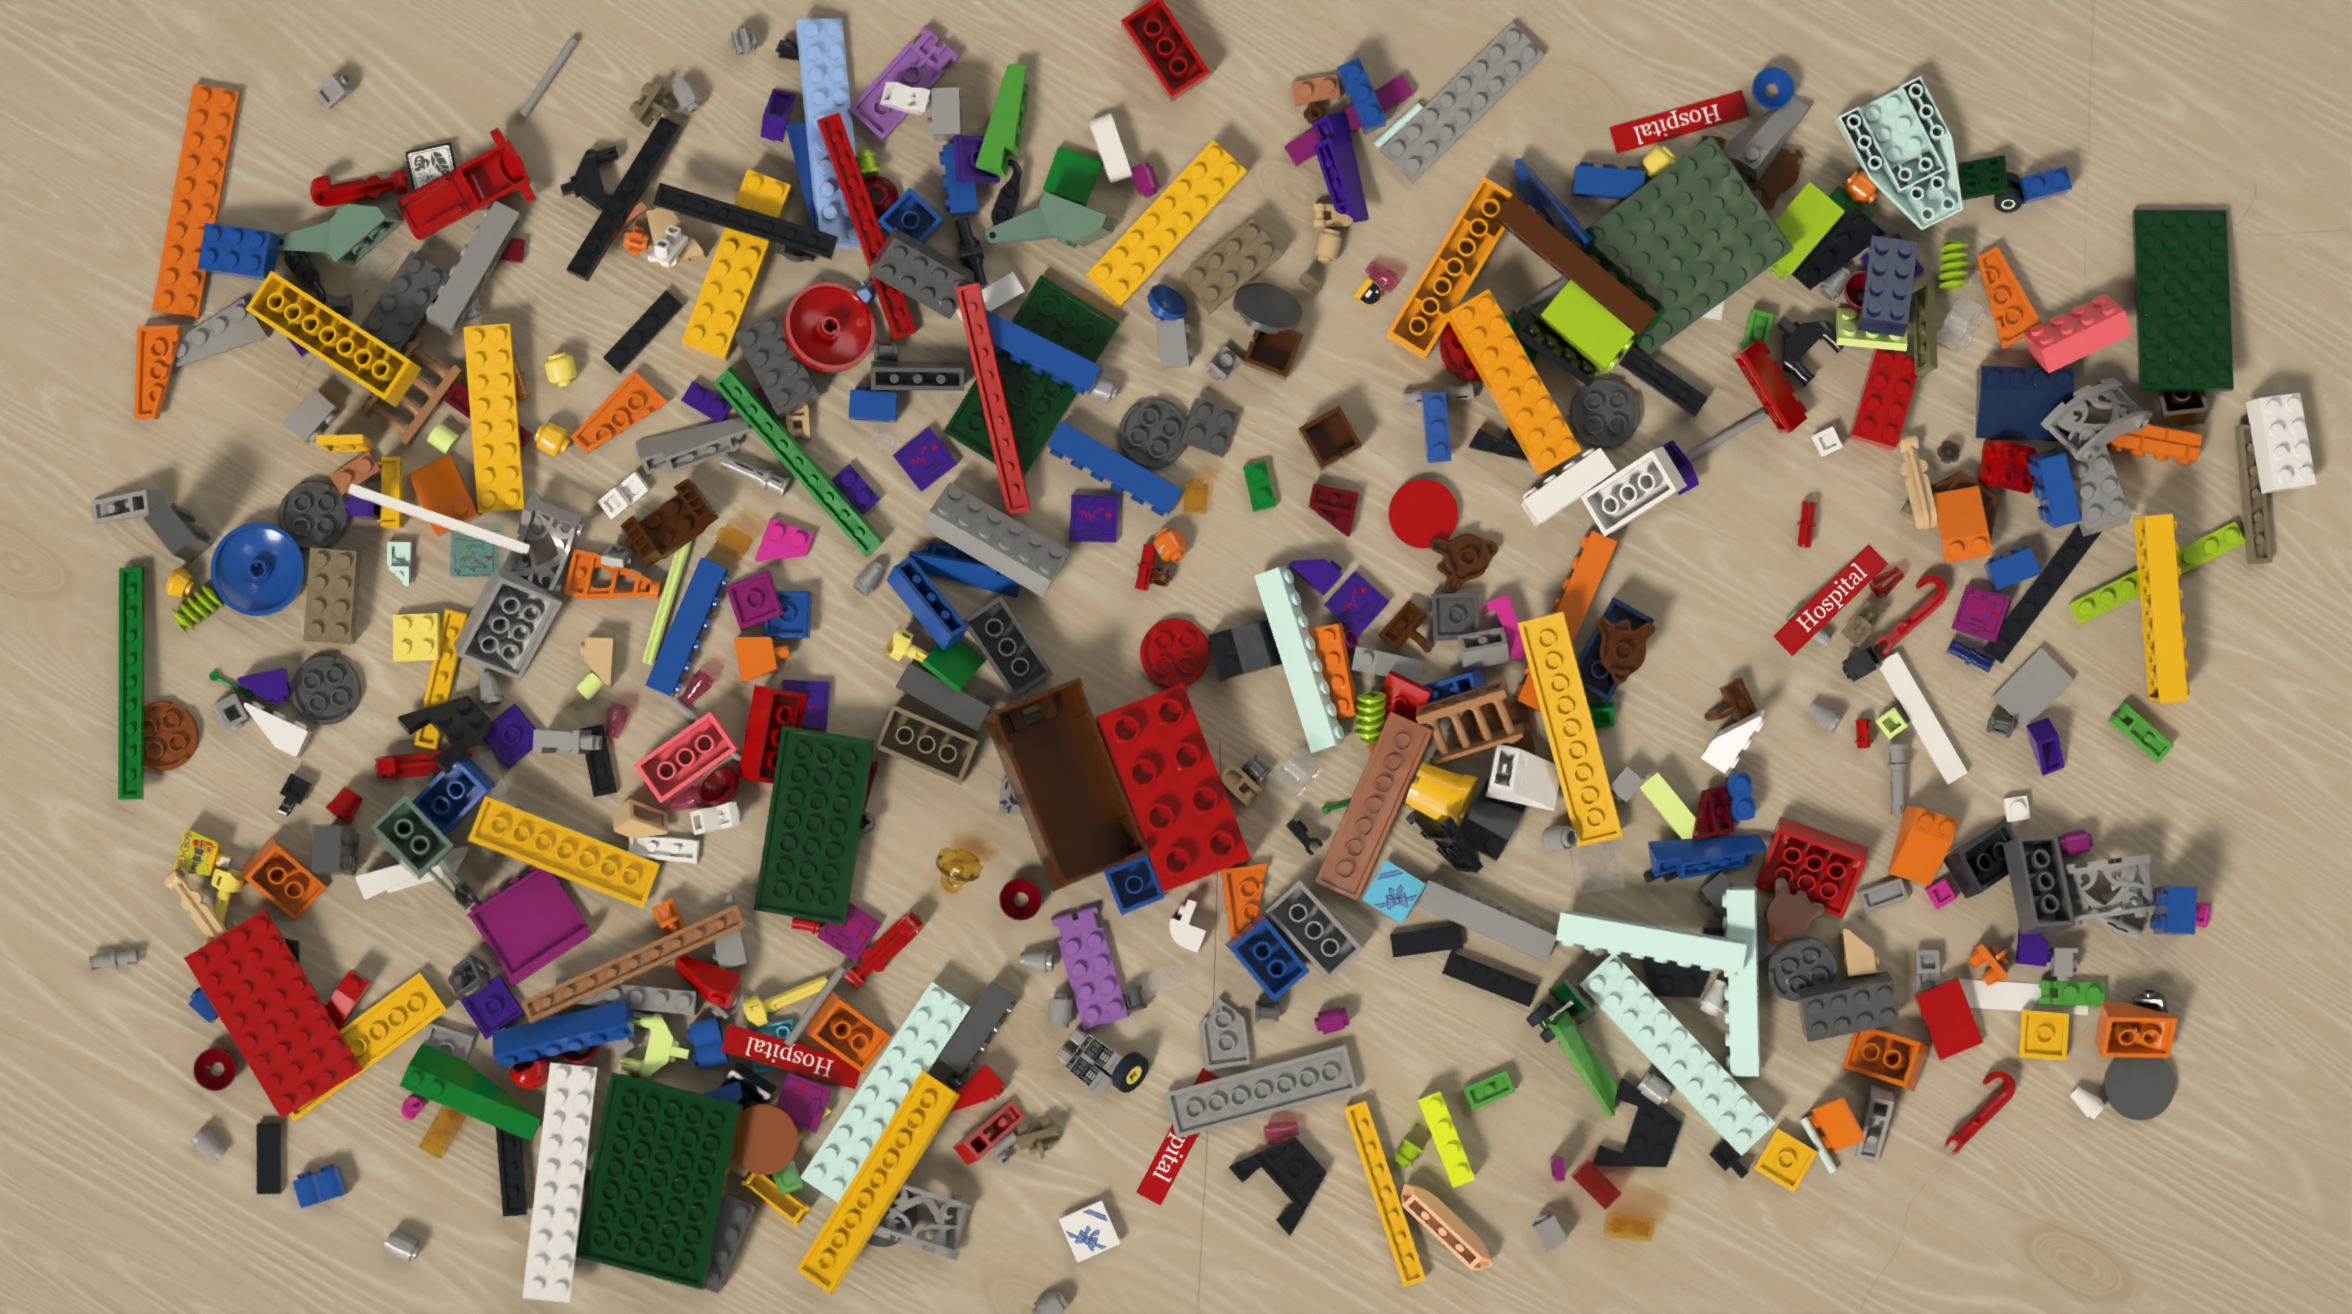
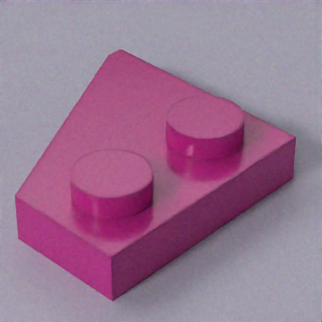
M770 518L755 561L762 562L807 556L814 534Z

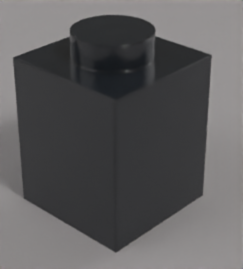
M1871 646L1842 661L1844 665L1842 669L1848 679L1851 678L1853 682L1882 667Z

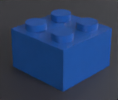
M911 188L877 220L878 224L889 235L895 227L923 244L944 225L943 219Z
M1147 854L1104 871L1121 916L1165 898Z

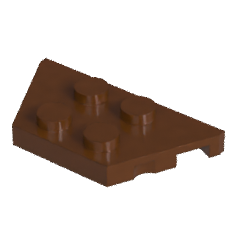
M1962 471L1931 485L1932 494L1979 485L1991 543L1998 497Z
M1503 700L1513 726L1522 723L1524 730L1523 738H1520L1517 742H1507L1500 745L1519 748L1536 755L1528 707ZM1487 703L1482 705L1481 708L1491 733L1504 729L1495 704ZM1466 710L1460 718L1468 737L1473 739L1482 736L1473 711ZM1452 725L1448 732L1457 734L1454 725Z

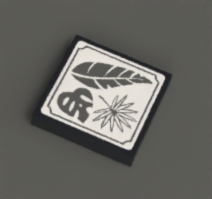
M451 142L405 152L413 191L457 168Z

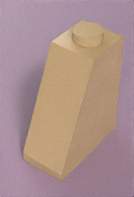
M651 206V210L646 211L654 244L663 237L668 225L680 228L681 235L688 237V243L678 255L679 259L676 264L706 257L703 249L674 212ZM658 262L660 268H664V267H665V266H662V265L660 264V262Z

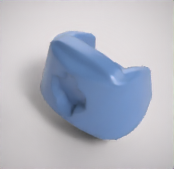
M865 281L860 282L863 288L857 290L856 294L865 303L875 299L877 292L873 281L867 284Z

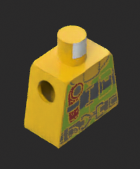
M184 829L173 872L183 867L187 870L188 874L213 876L216 868L229 870L232 864V857L221 854L223 844L193 830Z

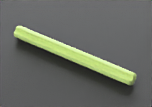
M692 541L674 554L642 662L646 664H655Z

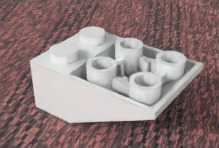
M1497 745L1493 754L1486 797L1554 811L1560 783L1556 765L1522 749Z

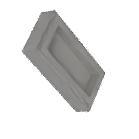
M1901 877L1857 892L1864 914L1909 899Z

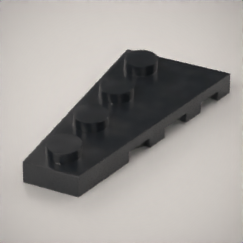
M1852 204L1792 275L1807 289L1811 290L1869 247L1872 235L1882 237L1886 233L1857 206Z
M1522 306L1517 311L1516 337L1587 386H1590L1595 381V367L1591 362L1584 359L1525 306Z

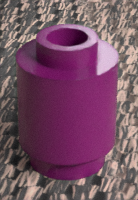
M1144 162L1131 168L1133 172L1132 178L1138 194L1144 195L1145 198L1156 195L1160 184L1153 166H1150L1149 162Z
M2085 829L2062 833V836L2058 837L2061 855L2071 856L2089 852L2090 847L2093 846L2091 833H2087Z
M1337 1006L1317 1012L1318 1017L1314 1018L1317 1031H1322L1323 1035L1345 1029V1026L1350 1025L1345 1007L1339 1008Z

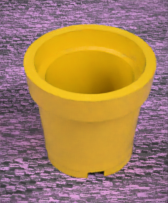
M1423 762L1416 774L1415 782L1410 787L1406 805L1434 820H1437L1441 815H1450L1457 826L1460 827L1474 797L1479 778L1468 774L1462 776Z

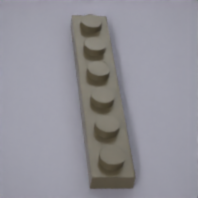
M2251 425L2235 426L2247 564L2272 563L2266 493H2261L2254 444L2250 430Z

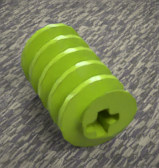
M1954 240L1940 241V243L1945 245L1940 247L1939 251L1945 255L1940 256L1939 260L1945 264L1940 265L1939 270L1945 273L1940 274L1939 279L1945 282L1939 284V288L1947 290L1962 289V285L1968 283V280L1962 279V276L1969 274L1968 271L1962 269L1963 266L1969 265V262L1962 260L1963 257L1969 256V253L1962 251V249L1968 247L1969 244Z
M202 585V594L194 591V600L187 596V606L179 602L180 611L171 608L173 617L187 634L186 626L194 629L193 621L201 624V615L205 618L210 617L208 609L216 613V604L221 607L225 606L222 599L211 586L208 589Z
M1369 691L1357 695V699L1363 702L1357 703L1356 707L1363 711L1356 712V717L1361 719L1356 720L1355 725L1361 728L1355 729V734L1361 736V740L1364 742L1376 743L1385 723L1384 715L1386 710L1384 707L1386 706L1385 698L1387 695L1383 692Z

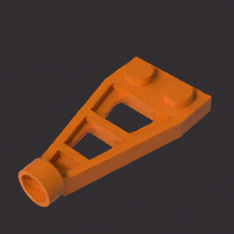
M573 549L564 595L583 599L649 597L659 600L662 581L650 580L625 567L611 568L609 565L601 564V555ZM601 567L612 574L610 586L606 588L592 587L591 581L595 568ZM625 575L635 580L633 590H618L616 588L618 576ZM651 584V585H650V590H649V593H648L647 590H646V587H647V585Z

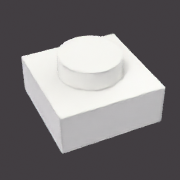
M1833 426L1811 436L1821 458L1843 447Z
M2027 796L2002 799L2006 822L2030 819Z

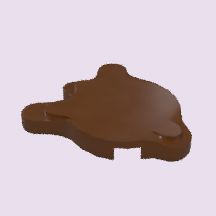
M1781 148L1759 181L1740 170L1738 171L1748 178V185L1752 191L1762 190L1761 203L1769 211L1774 207L1777 197L1781 193L1788 191L1797 181L1803 154L1797 149L1788 150Z
M1466 533L1457 535L1450 540L1433 538L1429 543L1431 550L1444 557L1437 564V570L1446 576L1445 590L1448 593L1457 592L1463 582L1476 579L1484 574L1489 561L1498 551L1495 542Z
M1599 618L1596 626L1601 633L1600 661L1609 671L1614 682L1618 684L1624 683L1629 675L1642 666L1646 656V642L1654 633L1655 626L1647 622L1637 630H1632L1628 619L1614 624L1607 618Z
M1778 878L1774 881V897L1767 905L1764 913L1768 926L1767 940L1772 946H1779L1790 939L1802 937L1808 931L1812 920L1825 913L1824 905L1810 902L1803 890H1799L1795 895H1792L1784 878Z

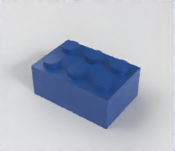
M205 223L198 269L212 274L264 281L271 271H275L280 236L270 231Z
M2055 448L2028 455L2030 462H2027V468L2030 476L2033 475L2035 484L2032 485L2035 498H2039L2040 507H2037L2040 520H2044V523L2054 528L2081 521L2066 453Z
M467 755L461 762L457 761L452 766L453 770L447 775L441 771L412 801L444 836L451 833L496 786Z
M2155 887V892L2152 893L2157 910H2154V915H2151L2150 928L2154 929L2153 934H2195L2197 887Z
M1261 914L1225 944L1273 1001L1309 972V969Z

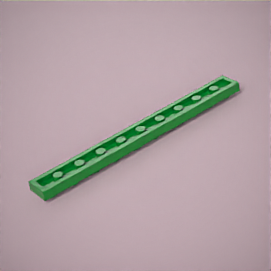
M732 367L728 368L713 382L714 386L866 558L885 542Z
M143 567L119 568L118 800H144Z

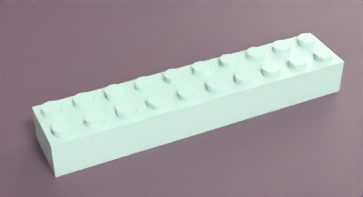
M1609 954L1577 984L1740 1156L1776 1124L1615 954Z
M930 983L800 1178L837 1203L840 1201L921 1071L923 1070L926 1073L930 1071L971 1010L970 1006L936 983Z

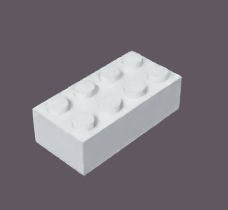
M2294 393L2263 397L2246 402L2261 493L2300 489L2315 485L2316 480L2301 394Z
M1662 446L1650 451L1581 496V499L1605 537L1624 527L1687 485Z
M1591 448L1581 455L1579 463L1576 464L1572 461L1562 468L1561 475L1557 477L1553 474L1543 481L1542 488L1537 490L1534 487L1524 494V500L1520 505L1535 527L1541 525L1616 472V469L1601 448L1596 451L1594 448Z

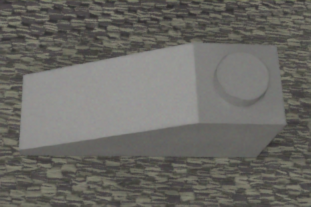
M146 489L92 501L94 524L144 518L165 501L164 490Z
M1355 647L1351 671L1386 678L1391 670L1420 683L1424 661Z
M734 895L727 896L724 910L736 905ZM742 930L716 940V952L712 953L715 966L728 969L749 964Z
M1870 1084L1861 1123V1130L1866 1139L1858 1142L1855 1158L1879 1162L1895 1102L1894 1088Z

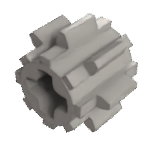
M742 28L730 32L731 38H728L731 51H735L736 56L756 51L755 46L758 43L756 34L751 32V28Z

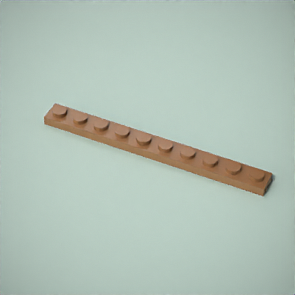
M734 905L521 1001V1004L530 1024L741 930L746 927L737 905Z

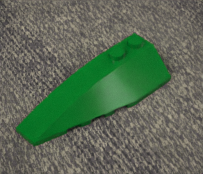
M424 1043L421 1044L410 1061L399 1085L434 1102L529 1141H533L542 1120L466 1061Z

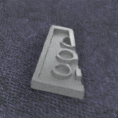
M242 298L180 337L174 364L177 368L204 360L207 357L219 355L228 350L243 347L269 337L257 318L246 310L248 304Z

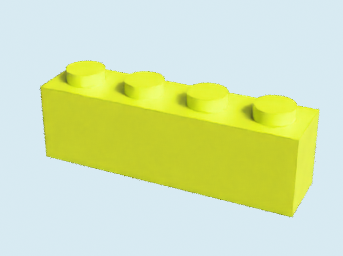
M1438 1091L1418 1099L1417 1101L1451 1186L1454 1188L1474 1180L1475 1177L1441 1092Z

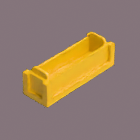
M381 457L382 462H378V465L382 466L381 494L403 501V458ZM381 506V520H377V523H381L383 528H403V513Z
M750 1172L740 1183L790 1220L795 1227L798 1226L812 1208L794 1193L780 1196L774 1178L771 1175H759Z

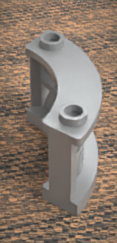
M2105 378L2099 380L2096 386L2091 387L2088 384L2073 393L2075 398L2066 405L2061 402L2042 421L2041 425L2046 430H2049L2077 461L2088 462L2097 455V452L2115 438L2129 432L2144 429L2153 414L2150 411H2143L2121 389L2123 383L2118 378ZM2092 405L2099 409H2112L2109 423H2085L2088 417V407ZM2078 413H2081V414H2082V417H2081V419L2078 421L2079 415H2078V416H2075V415L2078 414ZM2060 429L2069 431V437L2067 438ZM2077 433H2080L2079 445L2084 439L2089 440L2080 450L2072 443Z
M532 493L523 508L517 531L520 535L517 540L527 544L528 540H539L549 532L555 542L558 555L543 564L537 565V555L533 548L530 547L527 554L531 557V567H528L530 561L523 562V554L510 550L502 569L519 576H528V581L533 583L535 574L539 573L538 581L540 584H543L544 577H549L550 585L547 590H543L558 598L563 588L561 581L572 557L578 536L582 535L585 528V523H582L584 514L579 512L577 515L541 501V496ZM557 519L567 524H570L571 528L569 532L563 531L562 527L565 523L559 524L555 527L553 525L555 520ZM535 525L539 527V530L543 526L545 527L540 534H536L533 531ZM563 539H568L566 548ZM559 564L557 572L555 573V571H553L551 568Z
M2150 854L2063 865L2070 900L2071 896L2078 894L2080 897L2073 904V906L2080 904L2082 907L2080 912L2073 913L2075 925L2083 924L2082 920L2131 913H2134L2135 917L2149 916L2148 911L2157 910L2156 905H2154L2148 863H2151ZM2137 865L2139 869L2140 883L2134 882L2137 871ZM2098 870H2103L2109 882L2122 886L2115 897L2106 905L2098 902L2086 892L2096 883ZM2120 870L2121 876L2119 878H2125V880L2119 881L2114 879L2113 872ZM2084 874H2087L2090 876L2091 880L2087 885L2082 887L2080 884L2085 883V881L2082 880V876ZM2069 881H2070V883H2071V885H2072V887H2073V889H2074V890L2071 891V892H2070ZM2131 887H2141L2142 905H2133L2130 902L2133 896L2139 897L2137 893L2129 891ZM2121 902H2122L2123 905L2127 908V909H2121V910H2114V911H2112V910H2113L2114 908H2116ZM2089 906L2100 911L2098 913L2087 914Z
M903 1184L899 1191L901 1193L900 1198L893 1200V1203L897 1206L888 1208L889 1213L872 1234L957 1260L960 1253L957 1247L968 1212L972 1210L973 1206L965 1203L966 1198L953 1195L952 1199ZM906 1190L921 1195L908 1199ZM931 1198L937 1199V1200H940V1201H943V1202H946V1203L942 1204L941 1207L938 1208V1206L935 1204V1202H934ZM925 1203L932 1212L936 1224L923 1227L917 1236L913 1237L911 1236V1223L902 1212L912 1206ZM949 1207L957 1208L953 1224L945 1225L944 1220H949L953 1217V1215H947V1209ZM897 1216L905 1222V1228L902 1230L896 1228V1224L900 1222L895 1220ZM938 1229V1233L933 1232V1239H928L926 1237V1232L928 1230ZM946 1229H951L947 1240Z

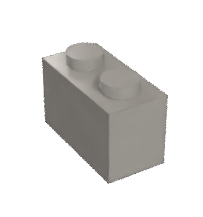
M1184 318L1156 321L1161 370L1189 367V361L1193 360L1192 347H1187L1186 338H1190L1189 324H1184Z
M314 388L284 424L304 442L309 444L311 441H316V435L322 434L321 429L326 423L330 425L338 416L336 412L339 409Z
M1503 627L1457 636L1459 656L1464 671L1509 662L1508 642Z

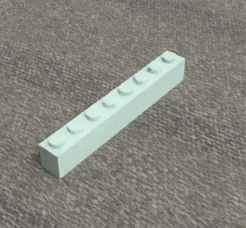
M1283 566L1255 575L1259 593L1311 753L1345 743L1343 739L1344 731L1337 721V710L1329 696L1330 688L1322 674L1323 667L1315 652V641L1308 632V620L1302 612L1300 606L1301 598L1295 590L1292 572L1288 569V566Z
M1728 887L1726 893L1722 894V905L1727 907V916H1723V930H1727V938L1748 941L1743 972H1738V975L1724 973V977H1728L1729 985L1725 986L1724 989L1725 1000H1729V1009H1725V1023H1729L1730 1032H1726V1047H1730V1056H1726V1069L1731 1070V1076H1759L1761 1073L1757 887Z
M1563 909L1560 913L1556 940L1561 941V945L1575 947V944L1585 945V949L1598 951V948L1608 949V953L1621 955L1622 952L1631 953V957L1644 959L1645 956L1654 957V961L1668 963V960L1677 961V965L1691 967V964L1700 965V969L1714 971L1715 968L1723 969L1724 973L1729 975H1738V972H1743L1748 941Z

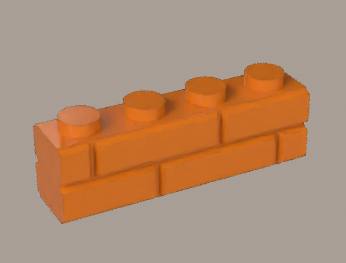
M2111 417L2107 418L2106 423H2109ZM2148 423L2144 429L2123 434L2110 441L2106 446L2108 451L2122 453L2123 449L2131 451L2133 456L2145 457V454L2154 455V459L2158 461H2168V458L2176 459L2177 464L2190 466L2191 462L2198 461L2202 433Z

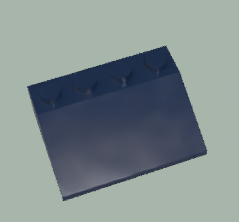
M1979 367L1977 369L1975 438L2058 441L2041 423L2061 402L2066 405L2073 399L2074 369H2057L2048 373L2044 368ZM2060 429V431L2068 438L2070 432Z

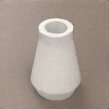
M1717 979L1714 980L1712 986L1700 1002L1702 1004L1700 1009L1703 1012L1718 1016V1013L1722 1011L1724 989L1727 986L1725 982Z
M2079 1086L2070 1096L2087 1118L2090 1116L2093 1120L2106 1106L2102 1103V1099L2083 1090Z

